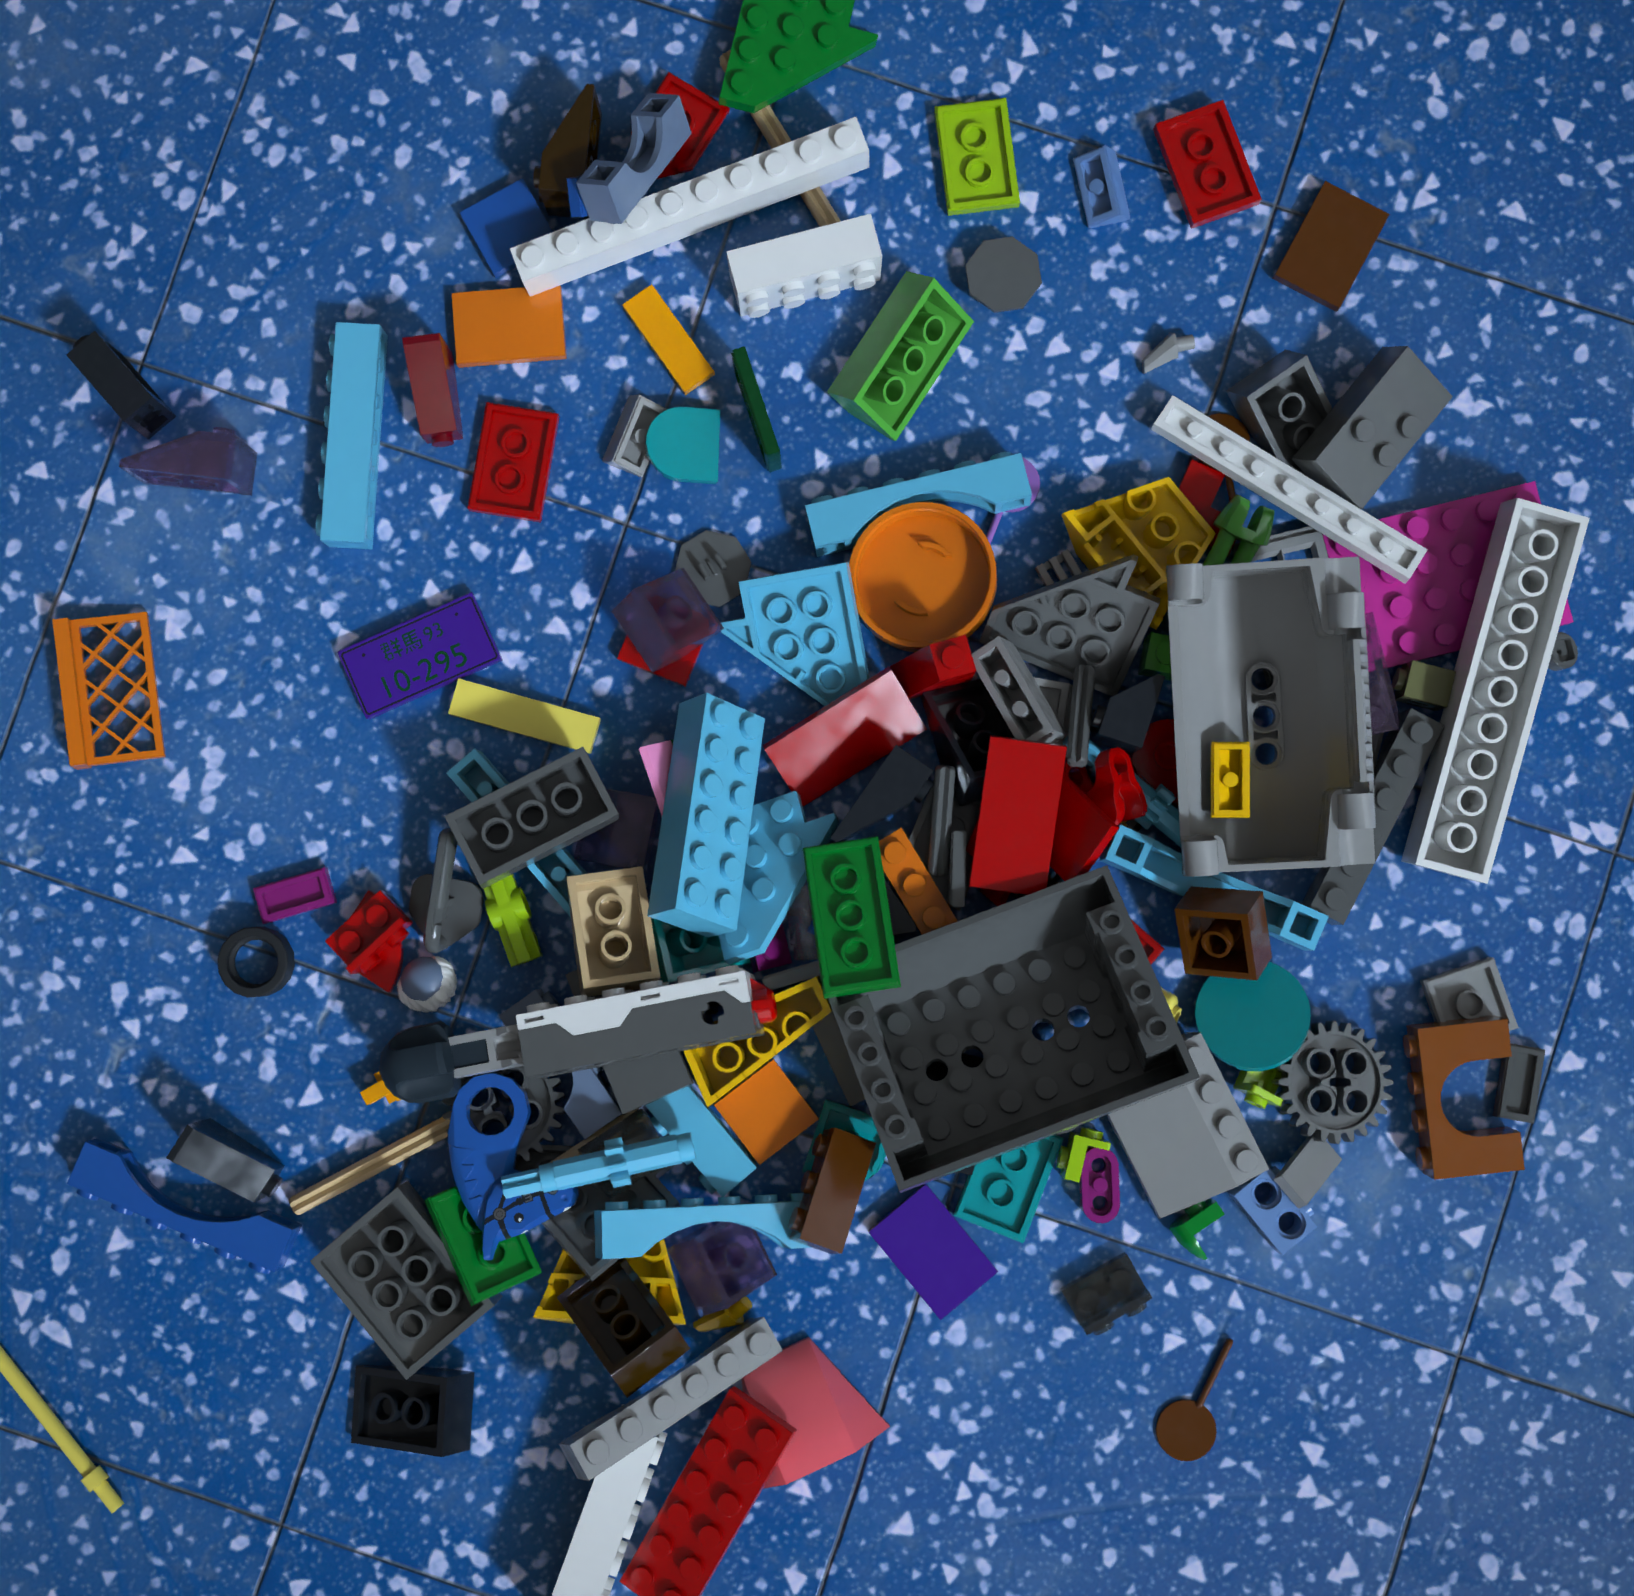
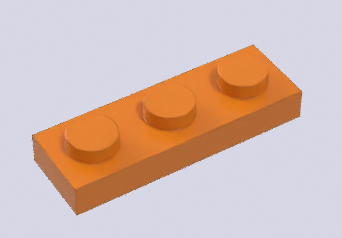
M902 827L879 840L883 871L921 935L957 922L956 917Z

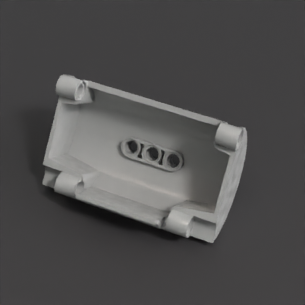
M1359 556L1205 566L1201 563L1166 566L1183 876L1218 875L1219 872L1375 864L1373 828H1376L1369 673L1364 592H1361ZM1257 669H1264L1271 676V684L1265 690H1258L1252 684L1251 677ZM1259 706H1266L1272 711L1273 720L1267 727H1260L1254 722L1253 714ZM1211 742H1250V818H1211ZM1268 743L1274 748L1275 757L1269 764L1263 765L1257 761L1255 751L1259 745Z

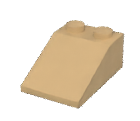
M643 866L567 876L570 915L581 995H587V997L602 995V991L623 987L625 990L640 989L639 984L660 980L651 917L647 916L649 903Z

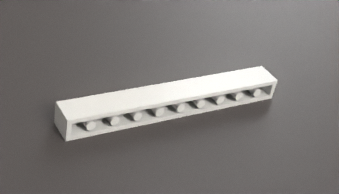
M854 117L643 197L622 224L591 221L588 218L512 247L510 251L529 296H533L869 168V148L858 120Z

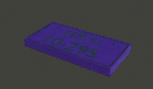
M472 592L337 652L363 713L368 720L456 682L458 678H465L503 661L476 597Z

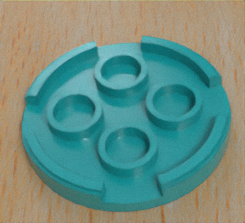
M1271 962L1267 964L1258 980L1210 976L1199 992L1195 1008L1197 1030L1201 1032L1210 1052L1221 1061L1243 1071H1265L1286 1063L1302 1046L1310 1028V1005L1302 985L1290 972Z

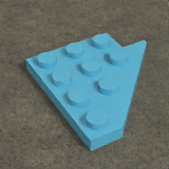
M849 561L739 581L745 618L716 623L717 630L824 706L870 678Z
M797 791L753 805L737 931L718 935L724 961L729 965L765 953L807 880L803 848L828 844L840 823L835 813L807 822L801 798Z

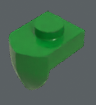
M1212 1198L1185 1208L1184 1211L1186 1213L1178 1217L1169 1228L1177 1241L1185 1249L1202 1260H1206L1207 1257L1194 1235L1225 1215L1218 1203Z

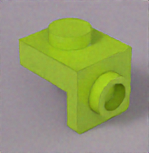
M1274 1068L1265 1071L1240 1070L1233 1088L1246 1094L1244 1101L1261 1109H1265L1267 1104L1281 1107L1283 1102L1282 1098L1275 1095L1279 1085L1272 1084L1271 1081L1281 1078V1072Z
M1081 1127L1080 1133L1070 1131L1067 1147H1060L1056 1168L1061 1169L1060 1175L1064 1179L1079 1183L1088 1146L1110 1150L1111 1143L1102 1139L1103 1132L1086 1127Z

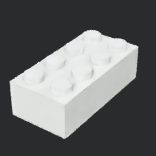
M871 214L726 251L729 274L741 317L749 315L750 318L761 317L768 314L770 309L784 306L786 309L795 308L803 305L805 300L818 296L820 299H830L839 295L841 290L852 287L855 290H864L876 284L875 281H879L881 278L882 253Z

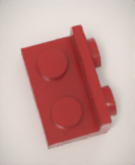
M379 890L325 942L347 965L345 969L350 974H358L361 971L366 974L382 960L378 955L387 946L394 948L409 935L406 929L413 922L384 890Z

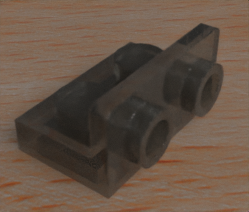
M1126 1252L1060 1288L1086 1335L1092 1332L1094 1335H1100L1114 1326L1113 1321L1124 1314L1131 1317L1142 1312L1147 1307L1146 1302L1152 1299L1150 1292L1143 1284Z

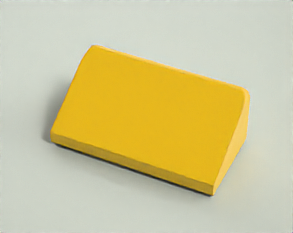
M1211 742V818H1250V742Z

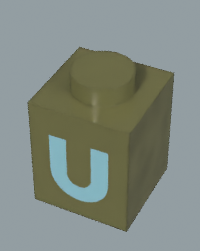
M1415 660L1403 664L1401 668H1397L1393 676L1392 688L1396 690L1393 700L1433 711L1447 708L1456 671Z

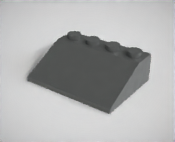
M409 1181L394 1189L310 1260L311 1264L406 1380L489 1311L503 1297L499 1293L478 1304L470 1305L425 1201Z

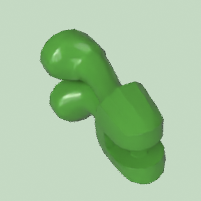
M1240 495L1234 496L1213 523L1219 529V532L1203 562V566L1223 564L1235 539L1239 540L1240 543L1230 564L1251 562L1260 545H1268L1274 520V510L1262 505L1259 506L1253 513L1248 527L1245 528L1243 523L1250 508V501Z

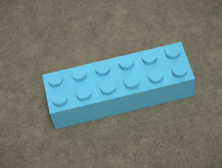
M704 693L679 703L647 914L648 917L708 938L737 931L765 718L709 693Z

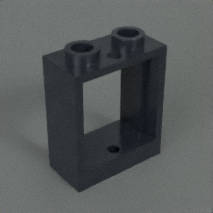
M96 331L79 338L74 343L73 349L66 354L119 417L148 440L176 417L125 356Z

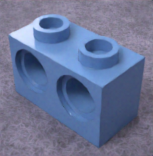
M1274 1166L1272 1169L1269 1168V1170L1238 1187L1228 1190L1227 1193L1270 1246L1283 1256L1316 1229L1317 1226L1310 1218L1314 1214L1311 1207L1307 1204L1298 1209L1273 1180L1280 1172ZM1262 1182H1268L1270 1186L1269 1196L1263 1201H1257L1254 1195L1255 1188ZM1286 1212H1292L1294 1215L1292 1227L1288 1230H1280V1217Z

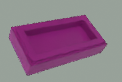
M327 867L253 888L263 924L337 903Z

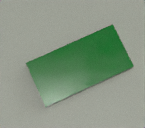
M878 836L803 848L824 999L901 987Z

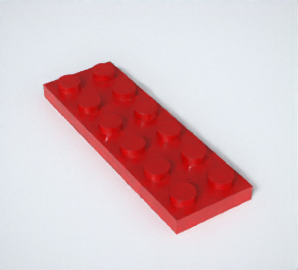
M733 1386L730 1388L619 1582L638 1596H701L797 1429L737 1387Z

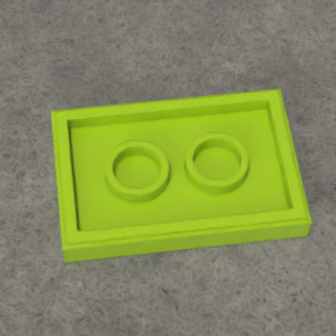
M1006 98L935 106L934 116L947 216L1018 208L1020 197Z

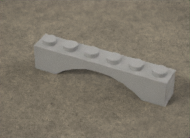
M764 1317L749 1318L743 1324L720 1337L708 1349L670 1377L616 1410L591 1422L559 1443V1446L577 1479L590 1481L783 1350Z

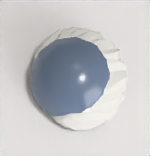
M432 956L413 959L404 967L398 981L399 1000L410 1009L425 1013L435 1012L439 1007H444L447 1002H451V997L455 995L457 988V977L451 963L442 957Z

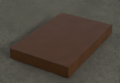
M1325 181L1272 279L1337 312L1390 214Z

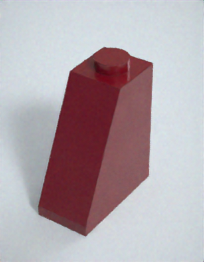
M440 333L402 338L420 435L427 444L432 443L434 447L451 446L454 444V440L463 439L453 354Z

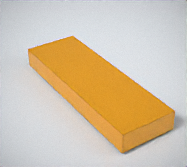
M652 284L622 304L625 312L685 396L715 375L710 364Z

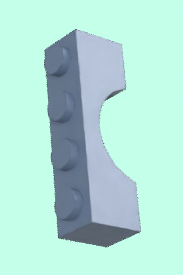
M648 93L631 114V143L624 161L594 160L576 182L591 221L622 224L692 134L679 95Z
M536 989L500 1014L499 1017L505 1026L517 1024L516 1015L527 1013L526 1006L549 1002L550 1005L558 1004L559 1007L560 1004L550 991L544 994L541 989ZM603 1066L572 1072L573 1088L570 1098L563 1109L584 1139L622 1113L611 1085H608L600 1074L604 1071Z

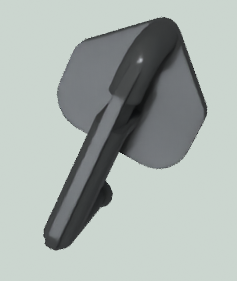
M451 828L443 829L439 834L433 874H425L418 877L411 889L409 913L424 934V946L430 953H438L447 949L477 928L481 921L484 902L481 889L473 882L452 878L456 848L459 844Z

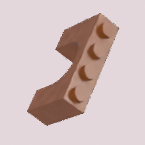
M1493 1015L1472 1019L1465 1018L1447 1020L1445 1022L1406 1025L1407 1035L1403 1037V1048L1405 1055L1410 1058L1412 1072L1407 1074V1084L1411 1095H1414L1416 1110H1412L1411 1119L1415 1132L1419 1134L1420 1147H1417L1415 1151L1419 1169L1423 1170L1425 1175L1434 1180L1525 1170L1521 1132L1508 1126L1468 1131L1458 1130L1449 1123L1441 1106L1443 1084L1455 1068L1470 1061L1512 1057L1508 1019Z

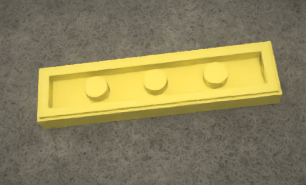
M459 678L448 714L570 749L577 750L584 747L588 754L592 753L601 721L599 717Z

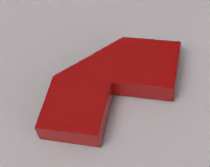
M1192 459L1178 488L1216 533L1207 549L1211 550L1219 532V529L1213 523L1221 512L1212 508L1211 505L1225 474ZM1235 541L1233 542V544H1232V546H1231V548H1230V550H1229V552H1228L1227 557L1230 555L1231 550H1232V548H1233V546H1234V544H1235Z

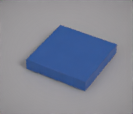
M523 178L459 212L495 278L516 268L510 248L553 232Z

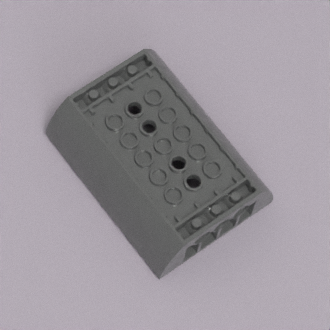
M1107 865L896 944L895 950L901 987L828 998L900 1193L1190 1084L1200 1078ZM1075 1009H1082L1088 1013L1090 1017L1089 1022L1083 1027H1074L1068 1021L1069 1013ZM1041 1022L1050 1024L1054 1029L1053 1036L1045 1041L1038 1040L1032 1034L1034 1026ZM969 1049L979 1050L983 1054L982 1063L977 1067H967L961 1060L964 1052ZM940 1062L946 1065L948 1072L944 1079L933 1081L928 1078L926 1071L932 1063Z

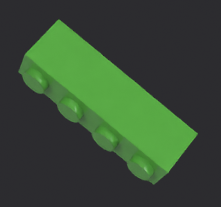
M906 271L827 393L848 413L887 438L896 441L974 321L934 277Z

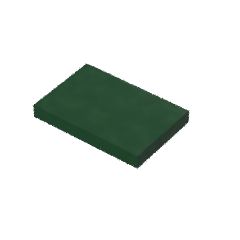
M743 346L732 350L733 353H731L734 373L767 471L773 472L782 469L780 449L746 348Z

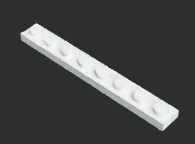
M1175 396L1171 397L1152 426L1151 430L1404 584L1411 578L1428 550Z

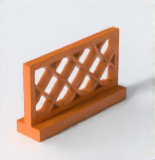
M139 612L74 620L69 618L52 619L70 766L80 770L99 765L165 758L148 613ZM140 622L142 635L132 647L116 636L125 623ZM106 625H115L111 631L104 627ZM98 627L107 636L92 651L82 642L81 628ZM112 639L129 650L115 667L99 656ZM142 644L144 656L137 651ZM83 649L91 654L86 661ZM133 655L144 661L146 666V672L137 683L120 672ZM95 659L112 670L99 687L88 681L86 670ZM116 675H119L133 686L120 703L103 692ZM146 681L148 683L149 693L142 688V685ZM88 686L95 690L90 697L88 692ZM138 690L150 699V708L141 719L124 708ZM100 695L116 706L103 724L91 716L90 709L91 705ZM121 711L138 722L124 740L108 729V726ZM151 716L153 728L146 724ZM92 722L99 726L95 733H93ZM144 727L154 734L156 750L139 752L129 742ZM104 731L120 742V745L111 755L96 757L95 742ZM125 747H127L133 752L120 754L125 749Z

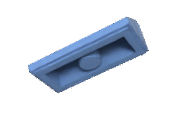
M1104 145L1073 158L1088 228L1129 220L1130 213L1116 152Z

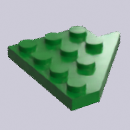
M743 0L719 97V105L756 113L876 46L878 34L849 27L855 0Z

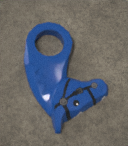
M498 1073L473 1077L458 1091L453 1103L448 1130V1147L454 1180L465 1207L482 1231L484 1260H493L500 1241L523 1234L570 1209L576 1204L579 1196L578 1187L560 1191L555 1190L546 1193L539 1191L505 1198L502 1190L501 1176L522 1172L515 1169V1161L531 1110L527 1092L514 1078ZM488 1087H496L503 1090L511 1098L514 1105V1116L511 1124L503 1132L493 1135L479 1131L473 1125L470 1118V1105L473 1098L481 1090Z

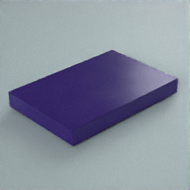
M926 1183L868 1230L869 1234L940 1320L998 1273L995 1266Z

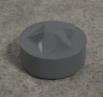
M1563 632L1557 633L1548 668L1553 671L1570 668L1577 661L1578 650L1576 643L1571 636Z

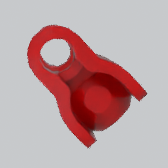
M1116 747L1101 751L1095 760V784L1091 781L1085 766L1082 768L1071 767L1067 764V761L1065 762L1063 772L1116 825L1145 816L1147 812L1146 799L1142 788L1135 778L1132 762L1125 750Z

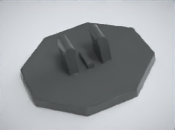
M1013 236L984 240L965 265L969 295L994 313L1023 309L1042 284L1038 255Z
M705 530L681 545L674 576L689 601L720 608L741 595L739 581L748 580L752 562L736 537Z

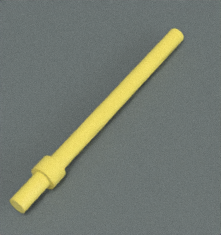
M0 1345V1372L82 1475L83 1479L81 1482L89 1492L94 1491L111 1514L114 1513L125 1503L108 1483V1474L100 1465L98 1467L94 1465Z

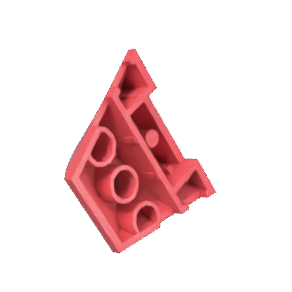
M810 1337L783 1348L782 1352L741 1379L744 1393L797 1429L764 1488L787 1485L860 1450L890 1427V1424L872 1408L865 1397L841 1374V1371Z

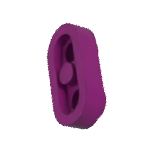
M1090 1147L1086 1151L1080 1177V1203L1084 1214L1096 1223H1107L1113 1220L1119 1212V1163L1112 1151ZM1096 1158L1104 1160V1167L1100 1171H1094L1091 1166ZM1097 1196H1103L1106 1200L1104 1207L1101 1209L1093 1207V1200Z

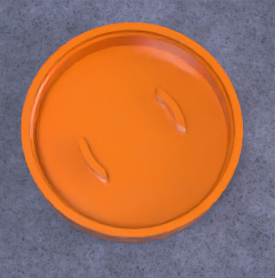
M915 502L895 507L883 513L863 531L850 557V572L857 610L861 620L876 637L900 650L915 653L933 643L965 634L967 638L970 637L988 616L995 599L997 571L991 545L981 528L972 519L950 506L933 502Z

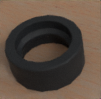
M266 927L243 928L231 934L222 944L218 955V972L224 984L235 994L247 998L270 996L281 990L291 979L295 967L294 951L289 941L278 931ZM252 940L267 942L274 948L278 956V966L275 974L270 980L262 984L246 982L239 976L235 967V958L238 950L243 944Z

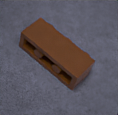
M835 1127L823 1131V1134L820 1133L817 1136L812 1148V1155L815 1156L812 1169L806 1171L801 1182L800 1191L804 1194L800 1207L794 1208L789 1220L788 1227L792 1230L790 1240L829 1254H842L875 1149V1142Z

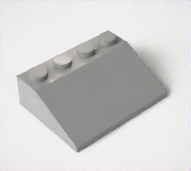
M1185 1032L1181 1034L1200 1076L1199 1080L1107 1115L1157 1217L1160 1219L1238 1187L1269 1170L1201 1032Z

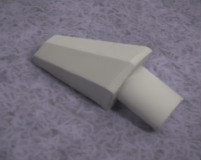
M1169 333L1142 360V373L1145 374L1173 359H1177L1178 352L1194 349L1195 341L1193 335L1176 337L1175 333Z

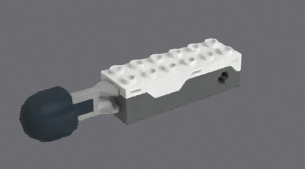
M738 965L715 969L716 976L708 978L700 973H692L678 976V983L669 985V982L663 983L662 980L639 984L640 991L636 992L625 990L624 987L602 991V998L600 999L587 997V995L568 997L564 999L565 1005L559 1007L558 1004L550 1005L549 1002L526 1006L527 1013L516 1015L517 1024L454 1036L452 1028L442 1021L410 1027L398 1032L386 1044L381 1052L379 1072L385 1086L395 1097L408 1103H425L454 1097L461 1089V1078L524 1066L525 1077L545 1078L765 1035L763 1023L774 1022L778 1016L773 991L756 981L753 974L743 970V968H739ZM722 1005L724 1015H720L718 1023L715 1024L712 1014H716L718 1006Z

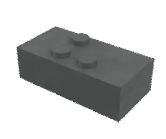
M1408 346L1382 347L1293 456L1292 460L1310 479L1358 508L1363 509L1453 396Z
M581 747L444 817L479 885L484 889L619 820V813L584 747Z

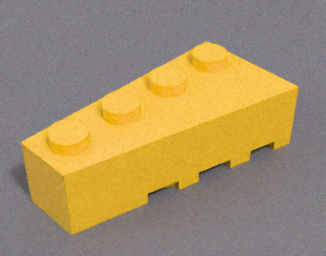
M819 976L774 995L778 1016L774 1022L763 1023L765 1035L684 1051L707 1108L833 1011L829 999H824L822 982Z

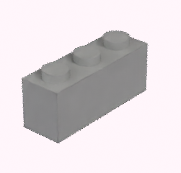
M998 636L972 653L978 675L1016 739L1055 744L1067 736L1014 643Z

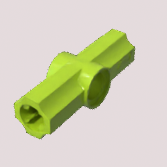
M514 874L484 888L487 898L485 900L487 914L493 928L500 934L511 967L542 957L537 936L530 922L532 914L527 898L522 888H518Z

